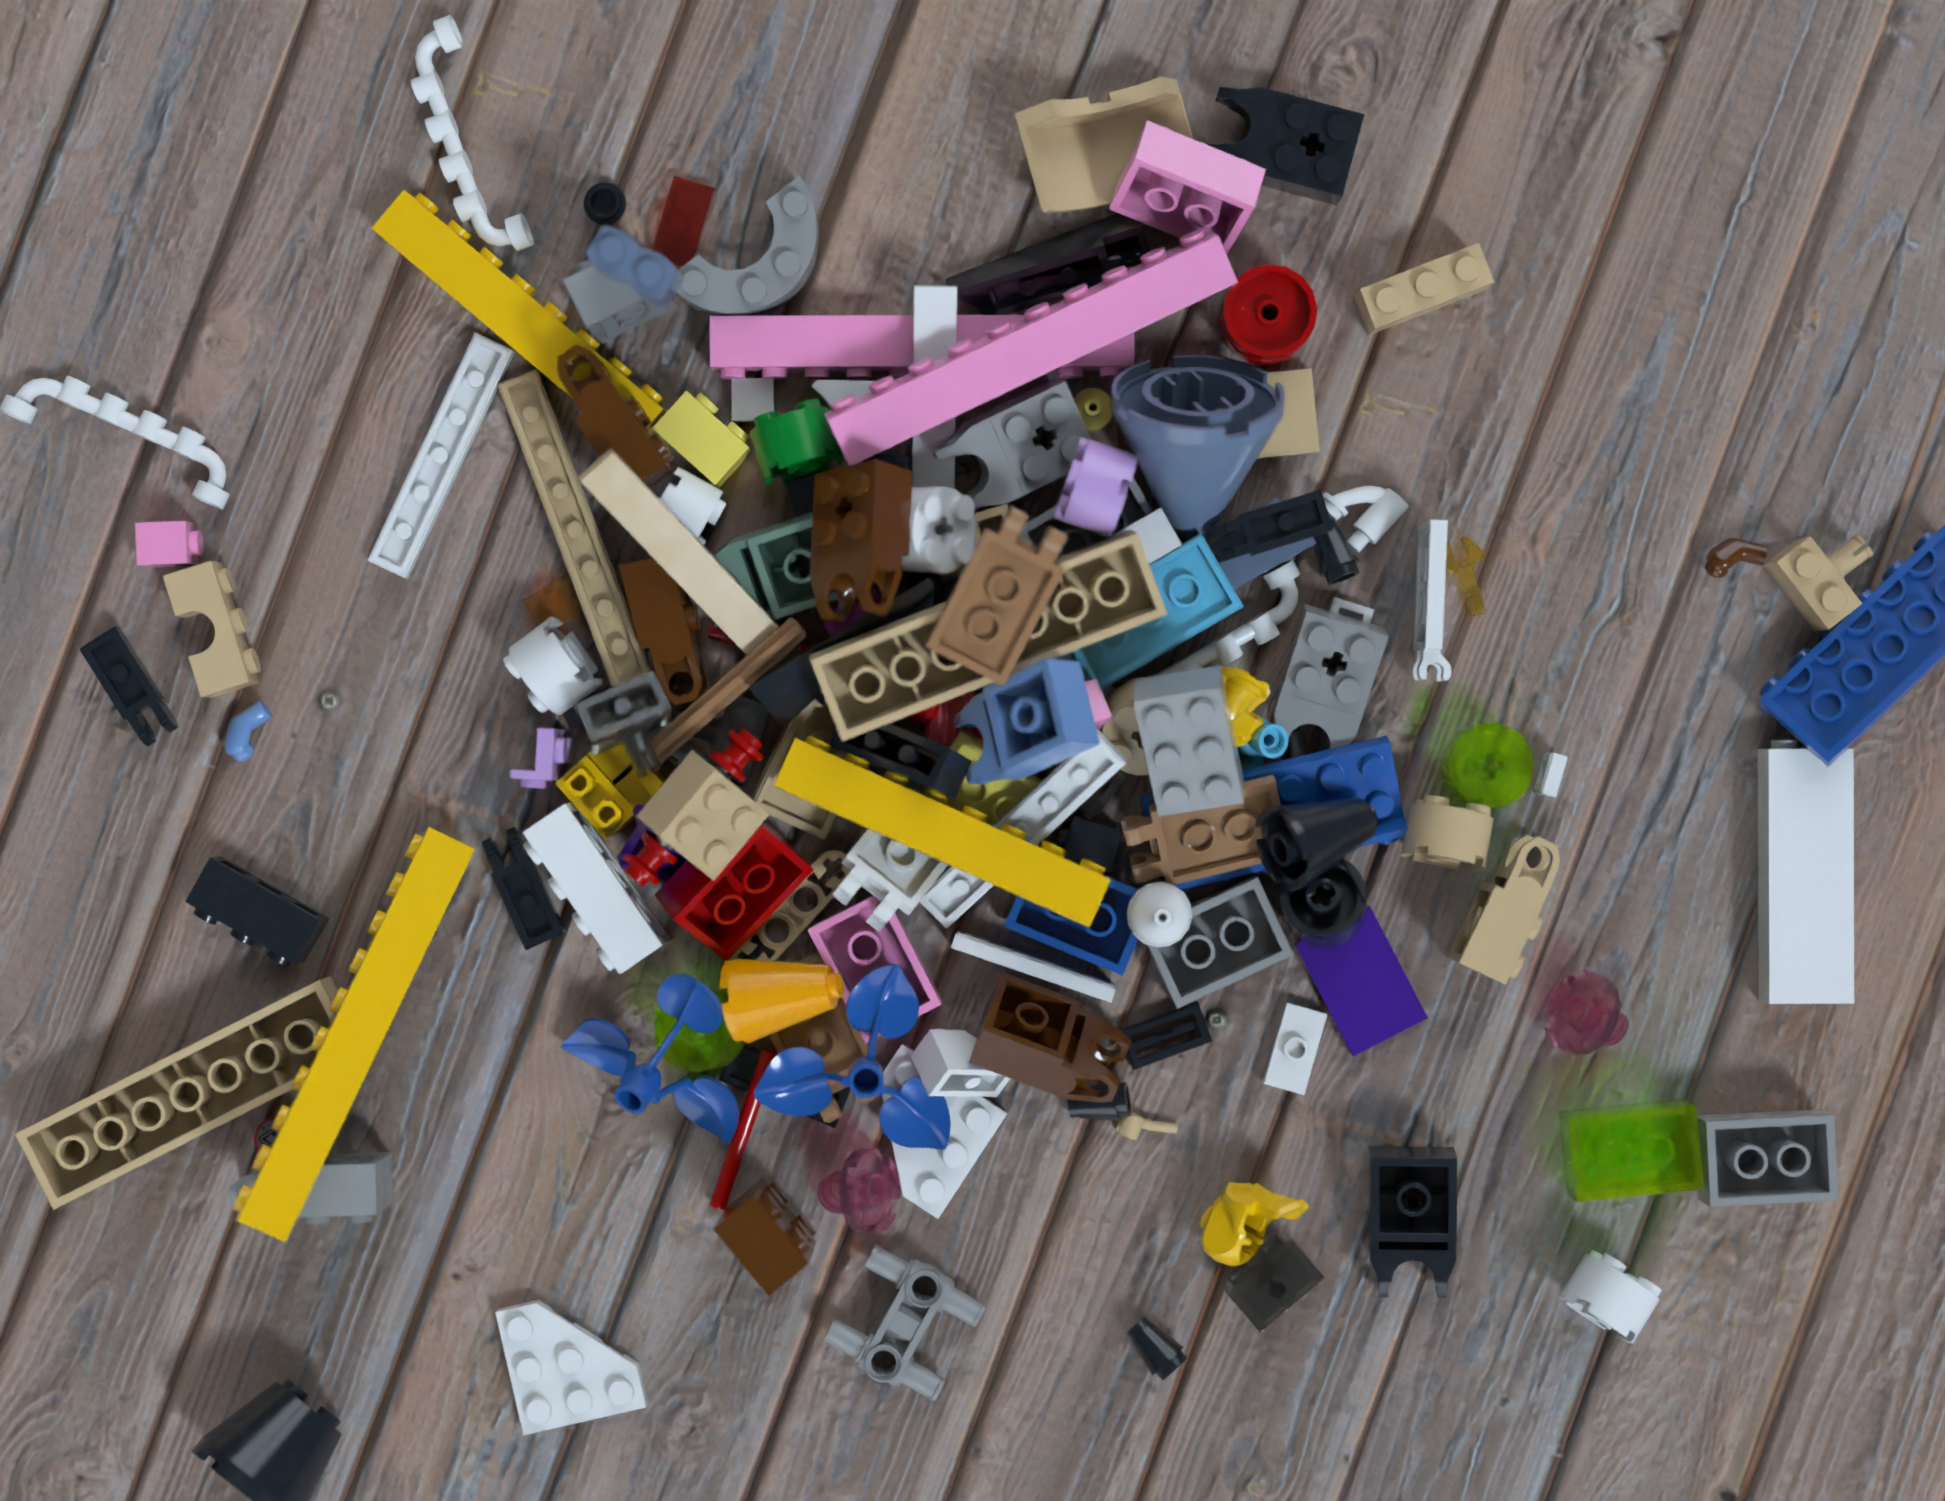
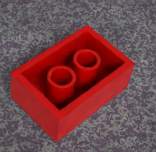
M764 821L715 880H712L687 860L657 891L655 897L675 922L725 961H728L810 875L814 868L794 845Z

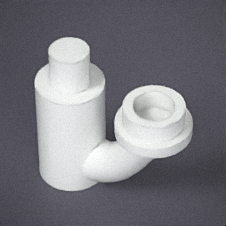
M1362 486L1333 496L1327 492L1323 493L1329 517L1335 521L1341 516L1345 517L1348 514V511L1344 508L1346 506L1359 503L1371 504L1354 523L1353 527L1357 531L1348 539L1351 548L1357 553L1368 542L1375 545L1409 508L1408 504L1388 487L1384 489L1378 486Z

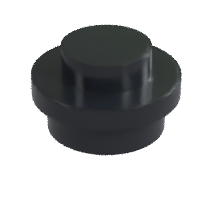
M602 182L595 184L587 191L584 197V209L587 216L593 222L599 225H612L623 217L626 211V199L623 192L616 185Z

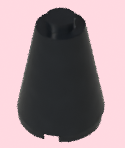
M1361 798L1273 806L1261 811L1257 816L1255 828L1262 826V838L1256 840L1257 851L1270 877L1277 884L1284 881L1290 885L1286 888L1287 890L1296 891L1307 886L1371 839L1376 833L1378 817L1375 809Z

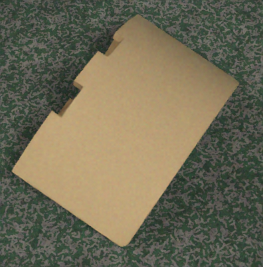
M1158 77L1135 86L1109 92L1107 94L1108 102L1090 104L1088 97L1066 100L1051 99L1015 113L1042 211L1044 213H1060L1110 205L1121 170L1147 120L1193 139L1176 79Z

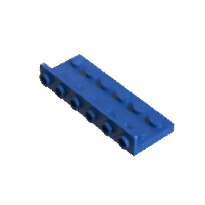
M1945 525L1935 534L1929 531L1923 535L1913 547L1915 553L1904 563L1901 560L1896 561L1884 573L1882 577L1884 582L1874 592L1867 589L1858 597L1863 604L1852 611L1843 621H1839L1829 630H1824L1821 634L1822 641L1812 650L1809 647L1801 650L1790 663V666L1793 668L1781 679L1778 676L1773 677L1759 692L1762 696L1759 699V710L1764 715L1770 713L1827 767L1945 658Z
M1387 735L1242 770L1244 782L1273 775L1281 806L1350 798L1363 799L1375 809L1378 824L1375 835L1360 847L1376 843L1390 844L1406 835L1407 822L1403 814L1391 743ZM1153 792L1139 795L1144 817L1150 816L1148 805L1155 803ZM1263 864L1176 884L1175 886L1186 893L1196 886L1209 883L1223 884L1230 882L1238 876L1251 873L1265 874L1267 871ZM1164 876L1157 877L1159 882H1165Z

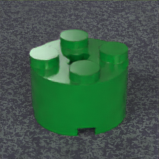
M818 399L800 402L795 405V411L779 415L777 411H771L754 418L756 427L749 435L766 485L774 486L772 478L781 477L784 485H786L788 482L829 471L827 463L834 459H837L838 466L845 461L824 416V413L831 410L827 407H821Z

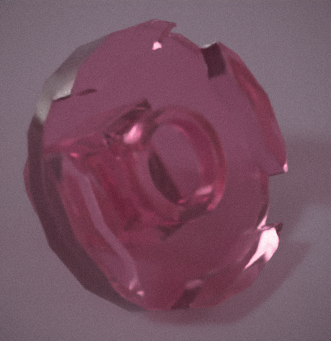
M1583 970L1584 974H1580L1577 977L1568 975L1563 978L1553 989L1545 1008V1013L1550 1015V1029L1545 1027L1547 1037L1553 1045L1573 1055L1589 1054L1602 1045H1615L1623 1039L1629 1027L1628 1018L1620 1012L1621 1002L1618 989L1610 979L1591 970Z
M862 1148L853 1151L845 1160L842 1170L835 1171L819 1183L817 1188V1195L823 1207L831 1213H843L845 1221L854 1231L862 1234H878L886 1231L897 1215L896 1213H890L893 1199H900V1181L894 1161L890 1156H882L879 1153L881 1149ZM832 1182L839 1184V1199L832 1192Z

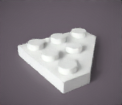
M904 1043L900 1045L883 1071V1085L893 1086L899 1091L907 1079L916 1076L920 1077L911 1058L914 1050ZM884 1093L882 1095L883 1102H885L888 1098L893 1096L891 1094ZM944 1096L948 1105L951 1123L948 1145L944 1150L909 1148L900 1146L892 1141L903 1196L937 1219L1007 1115L1006 1110L986 1097Z
M540 1300L501 1308L495 1312L523 1435L647 1407L648 1400L639 1363L604 1344L602 1339L575 1322L573 1324L552 1311L553 1309Z

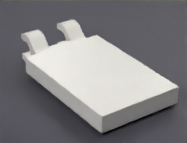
M1429 520L1418 526L1413 652H1415L1410 671L1413 681L1425 680L1429 665L1434 668V681L1436 682L1449 680L1452 673L1450 663L1441 654L1443 648L1448 520Z
M911 782L907 785L908 789L920 793L923 788ZM867 829L841 862L851 871L832 896L846 906L862 886L881 901L866 921L880 932L898 908L909 916L947 867V864Z

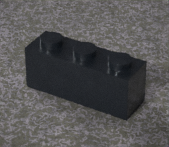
M890 723L845 741L841 740L836 728L829 744L844 754L849 753L869 762L870 766L885 772L887 770L895 773L911 783L935 791L952 800H955L972 763L971 760L949 747Z
M221 856L209 858L185 901L195 907L193 914L198 918L213 925H216L218 921L232 928L230 932L232 937L247 945L252 946L254 942L269 949L266 954L269 958L284 966H289L291 963L296 965L306 961L330 919Z

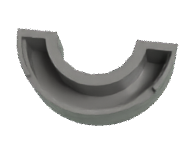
M800 176L796 177L766 201L773 218L774 235L770 248L758 262L744 269L725 270L710 265L698 254L678 270L683 282L675 294L683 302L708 316H764L781 308L797 295L814 269L820 236L817 213L811 195Z

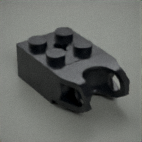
M1219 87L1215 101L1226 105L1245 120L1247 136L1233 144L1207 145L1266 169L1261 186L1337 206L1343 197L1364 114L1264 87L1240 90ZM1311 142L1315 144V148L1319 152L1316 151L1313 157L1305 155L1306 148L1300 146L1301 143Z
M1369 1146V1255L1377 1275L1378 1297H1388L1389 1285L1396 1268L1404 1262L1414 1260L1424 1263L1432 1271L1437 1298H1447L1448 1279L1456 1263L1457 1156L1454 1147ZM1416 1187L1418 1191L1423 1193H1417V1199L1408 1200L1404 1191L1408 1190V1188Z

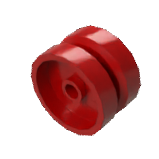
M1266 264L1250 268L1237 278L1238 283L1231 286L1221 304L1219 325L1223 340L1235 355L1249 363L1268 366L1286 361L1302 348L1315 327L1318 308L1313 290L1300 274L1286 266ZM1263 308H1269L1270 314H1276V318L1272 321L1265 320L1262 317L1261 311Z

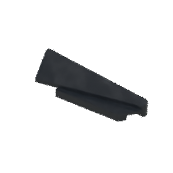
M1116 213L948 277L946 279V286H957V298L978 307L980 313L984 315H1009L1032 308L1041 303L1064 298L1063 294L1082 284H1087L1088 288L1103 282V274L1120 266H1126L1127 268L1141 264V256L1150 252L1143 223Z
M932 578L925 579L894 598L887 614L877 615L872 612L752 684L749 687L750 690L781 726L791 722L815 699L819 704L827 703L809 655L933 607L936 593L940 591V584Z

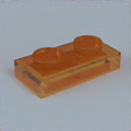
M569 572L522 599L537 626L552 616L563 623L557 627V629H560L584 614Z

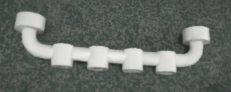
M447 15L433 21L435 30L425 35L418 44L415 61L419 77L411 79V86L419 103L428 101L433 116L425 119V125L434 143L443 141L448 156L440 158L439 164L447 182L450 183L457 180L462 195L453 198V203L462 222L471 220L478 236L488 244L496 246L512 244L516 251L534 245L529 225L523 214L520 213L504 220L505 229H496L491 226L486 214L487 208L484 199L477 189L472 175V165L466 152L463 150L458 136L457 123L448 108L443 84L432 63L433 53L440 46H442L446 53L463 47V40L453 17Z
M68 375L63 383L48 378L32 379L20 388L15 397L8 394L5 395L0 411L31 425L38 411L31 403L37 396L45 394L71 407L90 413L107 423L126 429L143 439L171 449L188 459L198 461L208 468L209 479L207 482L198 480L192 496L223 510L230 496L229 493L223 490L227 477L225 464L217 453L203 446L205 437L193 430L182 427L179 434L171 432L164 428L167 423L166 419L147 410H143L140 417L126 412L129 403L109 393H105L102 400L88 395L89 385Z
M1293 559L1287 560L1263 574L1270 590L1278 587L1281 590L1282 598L1276 607L1257 615L1246 622V624L1218 637L1207 646L1186 655L1168 668L1149 677L1200 669L1218 659L1221 666H1224L1241 657L1243 652L1240 646L1253 638L1258 645H1261L1278 636L1280 632L1277 625L1292 615L1298 603V589L1294 579L1300 575V572ZM1084 674L1083 676H1084L1085 682H1086V681H1089V680L1087 679L1086 675ZM1109 685L1101 691L1105 697L1111 690L1114 691L1115 688Z

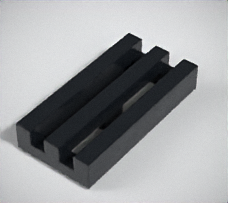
M1198 1001L1119 1029L1131 1040L1127 1054L1133 1070L1212 1042ZM1191 1013L1194 1014V1020L1134 1042L1131 1040V1035ZM1199 1028L1201 1033L1199 1036L1139 1058L1136 1054V1050Z

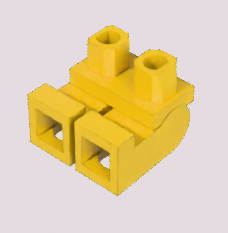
M619 727L612 728L583 759L555 783L605 840L613 837L635 819L632 812L637 804L645 806L666 782L656 769L649 771L641 763H638L616 785L614 784L619 777L639 761L636 757L639 749Z

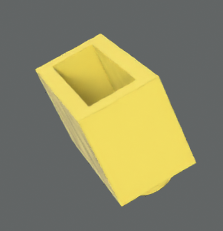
M686 390L655 424L653 429L719 489L752 453V450L745 444L750 437L733 421L725 426L714 415L719 409L701 392L694 398Z

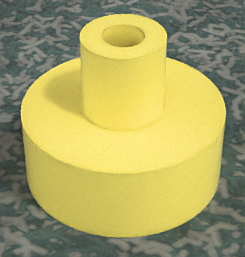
M1087 388L1075 396V404L1087 431H1099L1108 425L1113 412L1111 398L1106 392L1098 388ZM1090 406H1095V407H1096V410H1095V411H1091V410L1089 409V407H1090Z

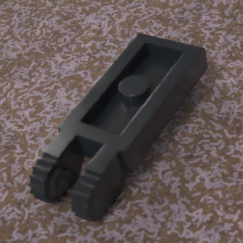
M1321 489L1239 514L1237 519L1207 528L1209 538H1219L1228 535L1229 532L1242 528L1246 540L1244 545L1228 547L1216 553L1215 557L1218 563L1247 554L1254 556L1333 531Z
M114 626L79 648L123 720H128L145 746L148 747L156 742L153 730L139 714L148 707H151L160 725L169 733L178 728L177 721L172 712L161 700L164 697L120 627Z
M512 827L505 831L506 839L518 862L505 867L498 845L491 837L483 840L482 846L493 870V873H491L521 942L525 950H528L566 933V930L535 862L528 856L523 846L524 842L516 827Z

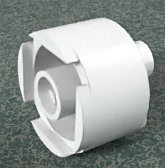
M678 467L674 473L681 478L678 486L669 483L660 500L704 545L706 539L699 535L705 524L709 522L715 526L727 503L720 499L723 493L722 490Z
M912 487L909 520V556L902 557V572L949 573L968 563L975 549L976 533L975 504L972 498L962 495L950 487Z
M552 616L509 648V655L503 661L514 677L517 679L522 677L531 690L527 693L528 698L539 712L545 713L547 710H551L555 714L562 715L600 687L603 681L602 678L593 677V674L599 669L584 645L572 631L564 636L557 629L563 623Z
M1591 1250L1589 1254L1583 1256L1558 1298L1566 1301V1305L1604 1330L1606 1328L1609 1330L1613 1328L1618 1332L1616 1337L1633 1344L1658 1304V1296L1662 1290L1643 1277L1639 1276V1278H1636L1629 1273L1624 1274L1627 1266L1606 1253L1601 1255Z

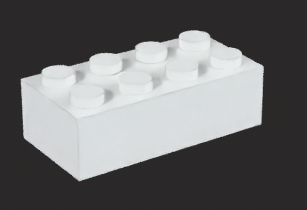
M573 803L563 804L522 832L528 840L523 844L526 852L537 865L544 863L552 875L547 879L552 890L559 899L568 898L576 910L572 914L573 920L584 935L591 933L600 945L596 949V953L609 971L615 968L619 974H622L671 940L595 828Z

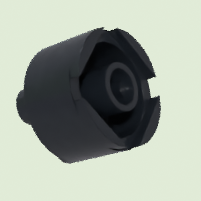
M1345 859L1339 861L1307 886L1296 891L1287 890L1286 888L1290 885L1284 881L1282 883L1280 901L1285 922L1297 938L1311 947L1340 945L1351 939L1365 922L1367 913L1365 883L1357 868ZM1323 894L1326 899H1331V904L1326 907L1321 903L1317 904V896Z

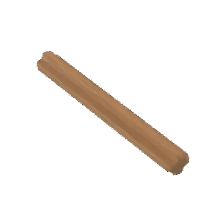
M793 618L788 619L637 751L636 757L642 766L649 771H654L799 645L807 637L803 627Z

